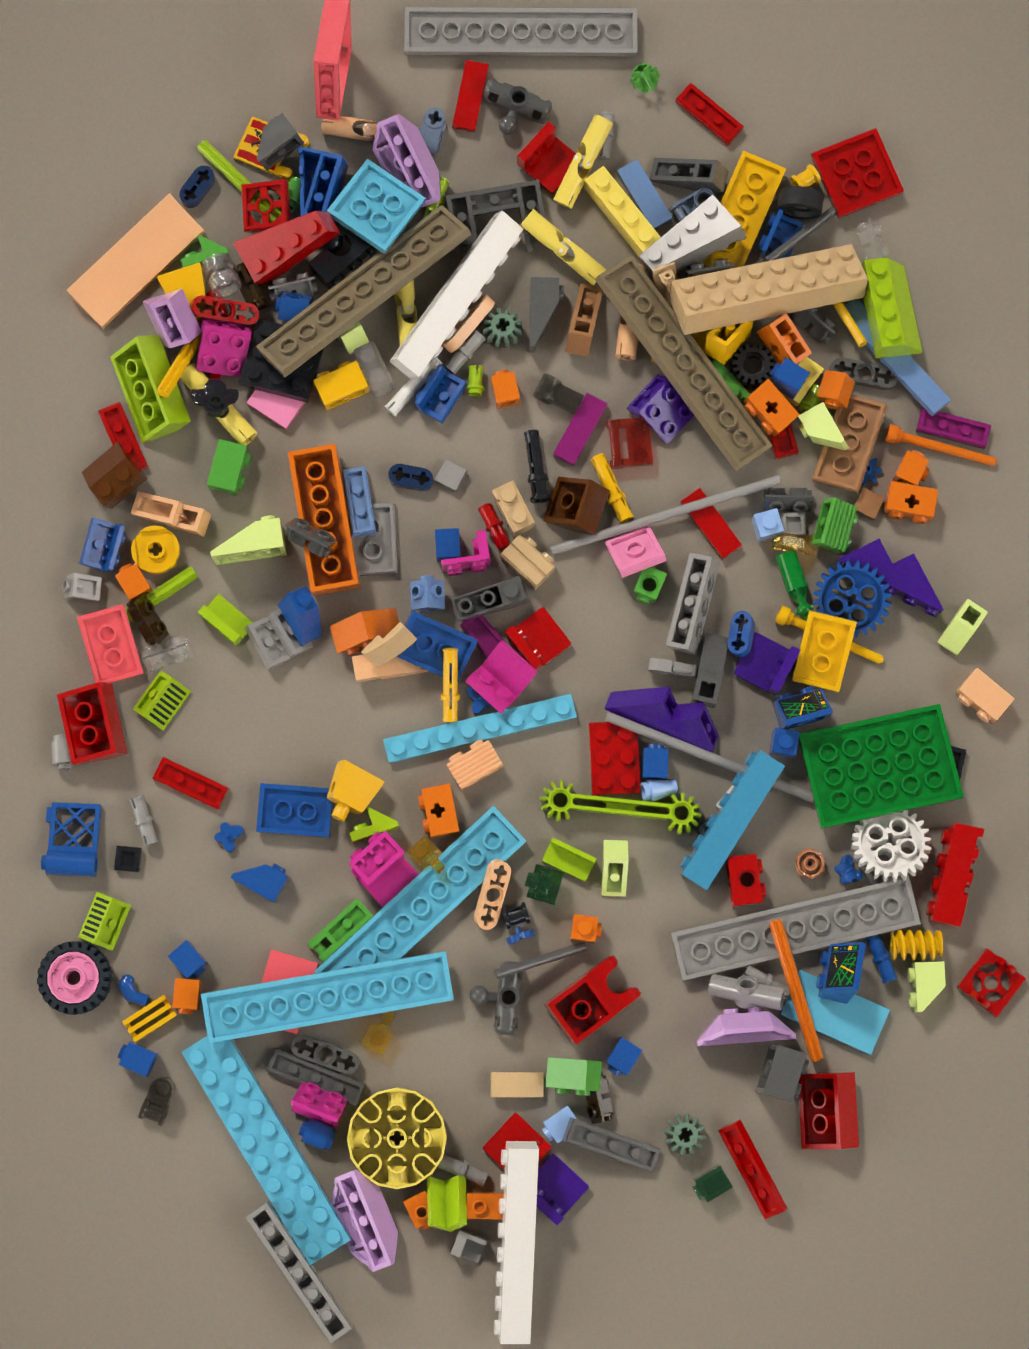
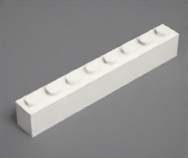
M503 211L494 214L389 362L410 379L424 376L430 368L428 363L432 357L435 359L443 349L441 345L444 340H449L455 333L456 328L454 326L468 315L469 310L467 308L471 302L475 303L482 295L480 290L483 285L489 284L494 278L495 273L493 271L507 260L508 255L506 253L510 247L514 248L521 240L519 235L524 228Z
M506 1141V1150H501V1165H505V1174H500V1189H504V1197L499 1199V1214H503V1221L498 1223V1238H502L501 1247H497V1262L501 1263L500 1271H496V1287H500L499 1296H495V1311H499L498 1320H494V1335H498L500 1344H530L539 1159V1148L536 1141Z

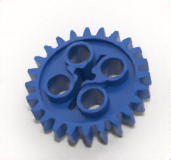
M847 559L846 566L844 567L839 561L837 562V570L829 566L830 575L822 573L821 577L824 582L817 581L816 583L821 590L813 592L815 596L819 597V599L813 601L814 605H820L816 612L857 621L854 632L855 638L858 637L860 630L866 636L868 634V627L876 631L875 622L879 624L884 623L881 615L888 616L889 614L884 607H891L892 604L890 601L885 600L892 596L891 592H885V589L890 584H882L881 582L885 575L877 577L878 568L876 567L870 571L869 562L864 567H861L859 559L855 565H852L850 559ZM843 577L850 578L853 582L852 587L843 588L840 585V579ZM871 587L874 589L875 595L872 598H866L862 594V589ZM833 589H837L838 591H840V592L843 593L844 595H841V594H838V593L836 594V593H834L832 590H833ZM852 593L856 594V599L858 600L854 601L853 604L848 602L849 598L847 597L851 596ZM839 599L843 603V607L840 610H835L830 606V601ZM860 602L869 603V604H871L873 607H872V608H868V607H866L864 604H862V603H860ZM862 609L865 612V617L860 620L855 619L852 611Z

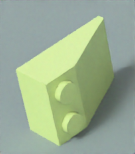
M273 515L261 517L260 521H255L210 552L214 563L222 565L286 556L284 528L280 518H275Z

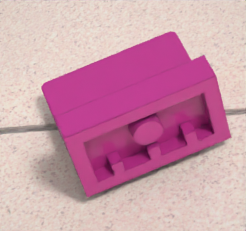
M201 318L199 327L203 333L196 369L198 371L240 378L252 334L247 325Z
M486 530L476 531L477 538L472 539L474 556L441 560L443 573H448V576L461 575L462 571L471 570L472 573L486 571V568L490 567Z
M502 640L482 666L473 672L465 682L502 714L516 701L537 674V670Z
M379 831L376 832L368 840L369 845L364 850L359 848L349 857L352 861L348 864L368 886L405 854L403 849L386 831L382 834Z
M403 856L369 886L354 869L351 870V873L382 907L388 904L419 875Z
M302 1081L292 1099L291 1105L293 1106L291 1111L337 1129L348 1099L343 1098L337 1092H328L320 1089L315 1083H305Z

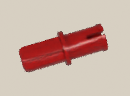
M492 503L482 505L478 508V511L487 526L485 528L486 532H490L499 550L507 548L510 545V541L502 527L503 521L499 520Z

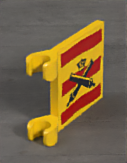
M252 116L233 158L276 175L281 179H286L289 182L291 177H294L292 169L281 166L283 159L268 171L257 160L263 127L268 122ZM298 133L304 141L301 146L308 148L310 143L308 137Z

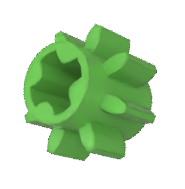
M642 63L633 69L630 81L634 89L638 88L639 91L647 93L657 87L660 74L657 67L652 68L648 63Z

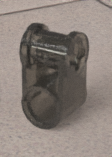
M164 1076L155 1079L151 1083L148 1094L141 1106L138 1115L139 1119L146 1118L157 1122L158 1126H163L175 1092V1083L171 1078ZM159 1082H165L168 1085L169 1089L166 1095L158 1093L157 1084Z

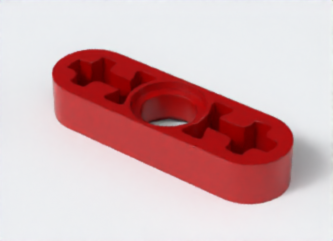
M203 295L194 297L190 302L192 312L198 318L241 325L254 324L259 318L258 308L251 303ZM203 300V305L213 306V310H202V313H200V309L196 308V304ZM223 303L230 307L228 317H222L218 312L219 306ZM249 308V312L253 313V316L246 321V316L236 315V311H246Z

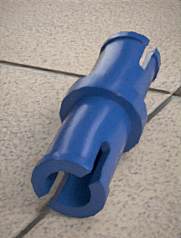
M881 934L866 937L874 957L872 961L877 965L882 983L898 979L890 960L891 953L887 952Z

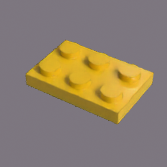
M809 610L800 645L801 651L797 657L792 681L839 692L857 621Z

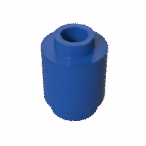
M310 1118L309 1122L303 1121L298 1135L302 1136L301 1141L321 1150L323 1148L329 1150L337 1131L332 1130V1127Z

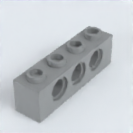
M694 553L689 554L666 646L673 651L697 656L720 563L713 557Z

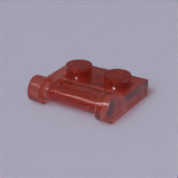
M643 418L606 421V428L609 430L611 469L653 465L650 426ZM620 428H625L628 458L621 459Z

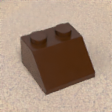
M116 442L82 471L89 489L104 507L113 509L148 479L119 442Z
M558 476L543 521L577 533L595 535L610 490L593 480Z

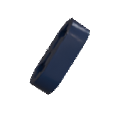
M197 167L182 186L179 196L184 206L188 208L197 207L215 183V175L210 167ZM206 173H208L209 180H203L201 184L198 185L201 181L199 175H206ZM195 190V199L190 198L187 200L185 194H191Z
M395 464L388 472L390 482L396 487L427 491L433 485V475L425 468ZM398 470H402L403 475L410 477H402L400 481H396V476L393 473L396 474ZM425 474L429 482H425L424 485H419L418 480L412 479L413 477L421 478V475Z

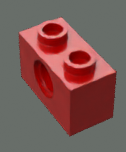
M756 854L728 857L725 862L732 907L763 903V898L766 897L765 883H760L759 873H763L761 859H757ZM746 873L752 877L753 883L750 887H745L741 884L740 877L742 874Z

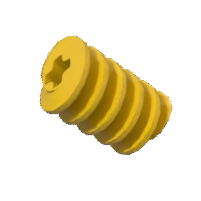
M896 930L895 935L892 931L890 936L892 960H896L897 954L900 953L902 960H906L907 954H910L912 961H915L917 954H920L922 961H925L927 954H930L931 960L935 961L937 954L940 957L943 954L942 932L936 930L933 936L931 930H926L923 936L921 930H916L913 936L911 930H906L904 935L902 930Z

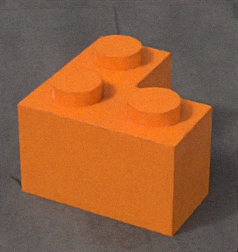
M396 608L361 611L331 625L330 629L337 654L347 653L348 656L361 653V649L365 648L377 635L383 639L399 623Z

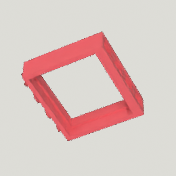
M351 0L324 1L313 61L316 118L340 120L352 53Z

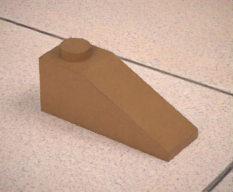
M584 283L580 284L565 352L588 357L603 294L601 287Z

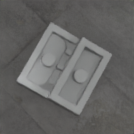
M280 609L270 613L266 618L247 625L245 628L267 670L313 647L311 642L300 646Z

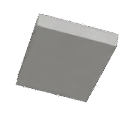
M394 502L373 503L372 510L376 535L353 538L359 576L398 574Z

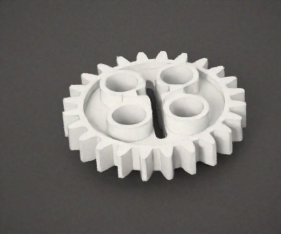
M908 811L859 821L860 825H855L854 831L856 833L852 834L851 839L855 841L852 843L851 849L857 850L854 852L853 857L854 859L861 858L858 866L866 865V874L871 871L875 872L874 879H877L879 875H883V881L886 882L888 876H892L894 883H896L897 877L901 876L906 881L907 873L914 877L916 869H923L922 862L927 863L929 857L926 854H930L931 847L927 845H930L931 838L926 836L929 833V829H922L924 821L916 822L917 814L915 813L910 817L908 816ZM895 826H899L903 828L904 831L896 832L892 828ZM878 834L881 838L874 840L869 835ZM907 847L910 848L913 851V853L906 854L901 849ZM887 855L890 860L882 861L878 856Z

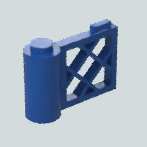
M52 802V807H47L46 822L50 823L48 851L41 858V869L45 870L46 875L96 877L101 804ZM57 809H68L73 816L62 825L57 820ZM86 810H95V819L86 826L79 816ZM77 819L84 828L73 837L66 830V827ZM63 830L71 840L64 846L54 845L55 836ZM88 831L93 837L92 847H82L76 840Z

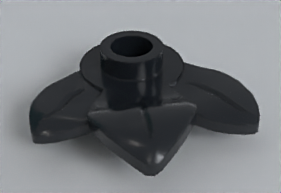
M213 378L206 382L204 389H192L191 398L196 405L203 406L209 416L220 417L225 414L229 405L236 403L239 398V392L237 389H226V385L222 380Z

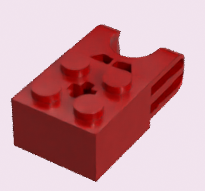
M614 955L602 960L544 1004L567 1038L574 1045L580 1043L641 995V992L636 987H630L618 994L608 988L607 977L618 964V960ZM577 1004H583L584 1008L582 1009V1016L580 1014H575V1006Z

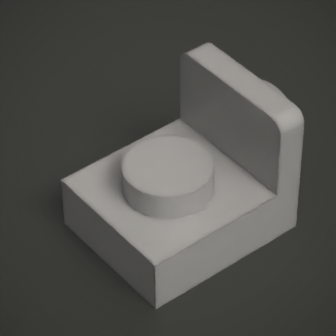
M79 573L68 575L64 579L62 586L65 599L75 598L98 602L100 599L102 577Z

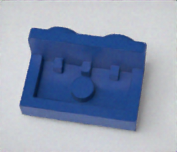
M779 209L777 215L772 214L767 228H770L768 236H762L758 246L761 249L759 257L764 259L802 230L804 223L782 215L783 210ZM792 248L781 258L790 257L794 248Z
M439 364L436 370L433 369L429 374L428 383L424 389L419 390L417 393L415 405L419 412L443 424L465 390L467 383L447 372L444 366Z
M91 518L79 564L103 572L113 571V568L115 569L119 563L120 556L117 554L119 546H122L126 537V532H124L125 525H116L97 518Z

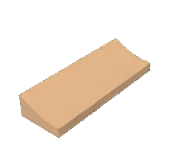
M169 193L73 283L67 291L70 297L104 329L156 280L157 276L161 275L198 240L197 235L202 236L205 231Z

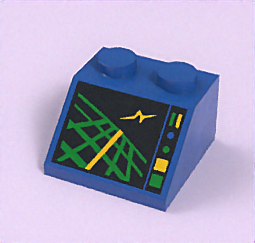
M814 686L801 689V694L792 696L790 692L777 696L778 700L773 703V708L779 728L788 730L827 719L833 711L822 688L815 690Z
M866 943L831 944L826 951L822 952L820 965L823 966L822 974L818 975L816 988L819 989V998L847 1004L857 993L860 985Z

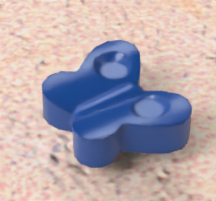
M471 686L467 688V694L474 701L472 704V712L474 714H479L485 707L492 706Z
M223 822L220 825L221 831L215 834L214 839L217 842H222L226 851L233 852L235 849L234 840L244 833V829L242 826H230L227 822Z
M851 855L842 857L840 864L834 867L835 872L841 877V882L845 885L850 882H858L863 878V874L852 867L853 858Z
M520 926L515 928L517 934L507 937L506 940L508 945H511L518 940L534 937L535 933L533 929L521 932Z

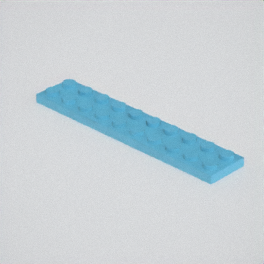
M493 805L319 966L314 973L401 959L483 883L487 866L492 860H508L527 841Z
M446 951L201 993L209 1043L454 1000Z
M208 1036L182 1051V1055L284 1225L292 1235L297 1247L307 1257L308 1264L312 1265L352 1240L353 1238L233 1039L209 1043Z

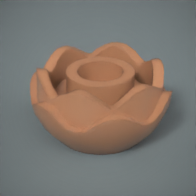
M812 848L804 849L796 856V871L806 879L817 878L825 870L823 854Z

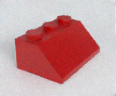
M97 682L57 694L72 765L103 761L128 754L114 689L111 683Z
M855 1072L801 1074L798 1083L802 1084L799 1094L802 1149L858 1148L859 1134Z

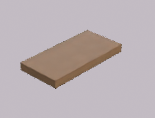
M851 394L847 408L838 407L835 410L833 420L849 449L841 450L823 445L812 478L813 482L856 494L859 493L888 408L886 403Z

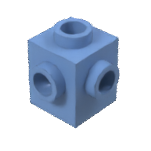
M432 575L420 576V580L410 582L411 611L429 613L445 609L443 580H435Z

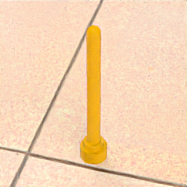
M784 605L781 606L775 619V623L781 626H789L791 624L804 630L806 625L805 620L794 616L795 613L791 612V609ZM854 642L851 643V652L877 664L883 663L884 657L881 654Z

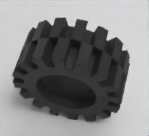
M753 342L752 345L747 343L744 344V347L738 348L731 362V373L748 389L749 386H753V389H755L767 379L770 380L771 375L769 374L775 366V362H773L774 356L770 355L771 351L768 348L765 350L764 345L760 344V346H757V343ZM751 357L757 358L762 365L761 371L756 374L748 373L744 369V361Z

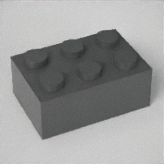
M770 1044L756 1092L787 1102H793L794 1098L798 1099L802 1084L798 1083L801 1074L805 1075L809 1060L805 1059L807 1054L781 1045Z

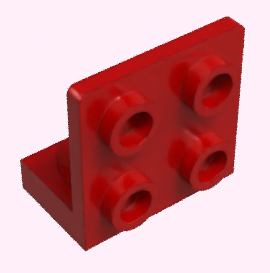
M548 122L517 155V165L534 180L539 179V184L550 194H553L559 188L576 153L555 136L556 127Z
M544 607L538 609L516 627L512 625L505 631L506 638L519 655L537 671L571 646V641Z
M514 1113L483 1146V1150L504 1170L505 1165H501V1150H506V1141H536L539 1148L538 1162L552 1148L517 1113Z

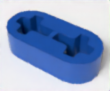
M746 611L735 613L730 624L728 649L738 658L747 656L752 648L755 621ZM743 618H745L748 623H745L743 629H741L738 622H742ZM741 637V641L743 642L744 646H741L740 649L737 650L735 645H739Z

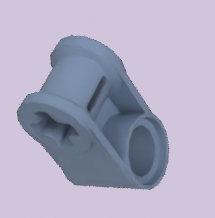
M431 108L425 113L419 129L431 156L434 157L439 152L446 129L445 114L439 108ZM435 119H439L435 125L431 123V121L434 122Z
M701 188L688 197L674 203L669 208V211L674 213L680 222L700 205L698 203L700 198L708 199L711 195L714 197L715 195L710 189Z

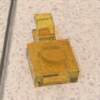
M782 533L781 537L772 539L771 549L783 551L796 550L803 554H811L815 552V549H810L807 546V542L813 540V535L796 538V534Z
M426 836L408 851L411 857L423 869L430 865L439 874L446 868L437 858L442 852Z
M391 1011L385 1012L379 1025L372 1022L361 1045L383 1056L394 1035L388 1029L396 1014Z

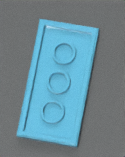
M799 970L798 975L815 1030L871 1055L890 1010L856 994L847 1004L819 998V989L816 988L818 977ZM789 994L780 1015L799 1023L791 995Z

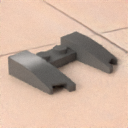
M539 179L446 195L448 211L468 227L471 236L455 247L456 255H459L460 251L467 253L477 239L474 216L519 208L521 223L533 209L545 218ZM523 229L528 253L534 250L532 245L538 240Z

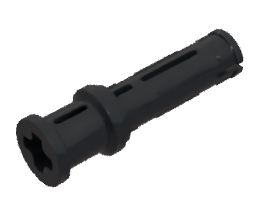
M528 430L524 432L530 471V475L527 478L528 483L531 485L532 497L530 502L544 503L551 500V495L548 494L547 488L549 478L547 473H544L539 430Z

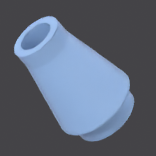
M646 779L645 782L640 784L643 801L655 802L678 793L675 779Z

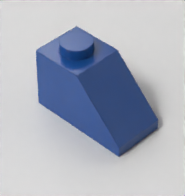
M307 585L286 594L279 602L278 607L300 646L320 638L322 632L319 608Z
M274 863L272 867L265 864L233 873L231 879L275 903L289 877L285 875L287 870Z

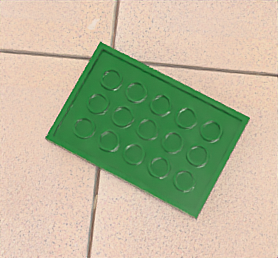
M940 704L799 734V743L820 829L964 798Z

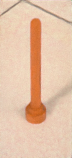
M894 424L888 425L884 442L894 444L895 442L900 443L902 441L989 466L997 464V459L993 456L905 433L903 429H899V426Z

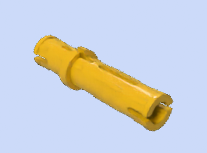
M601 453L592 457L590 461L597 472L602 486L610 490L607 501L610 506L612 505L619 523L622 524L630 521L634 516L627 505L626 495L624 492L622 493L605 454Z
M457 648L443 649V693L441 694V700H443L444 722L458 721L457 711L460 694H458ZM450 663H451V682H449V678H450ZM450 688H451V707H449V701H450L449 689H450Z

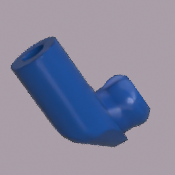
M129 974L123 975L121 980H119L118 987L124 999L146 1006L150 995L136 991L133 985V976Z

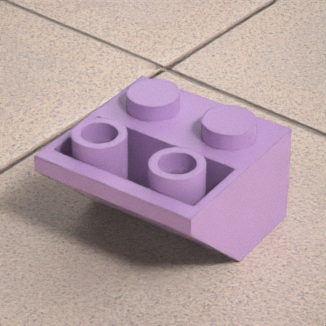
M183 289L143 301V305L163 346L173 348L189 343L202 332Z

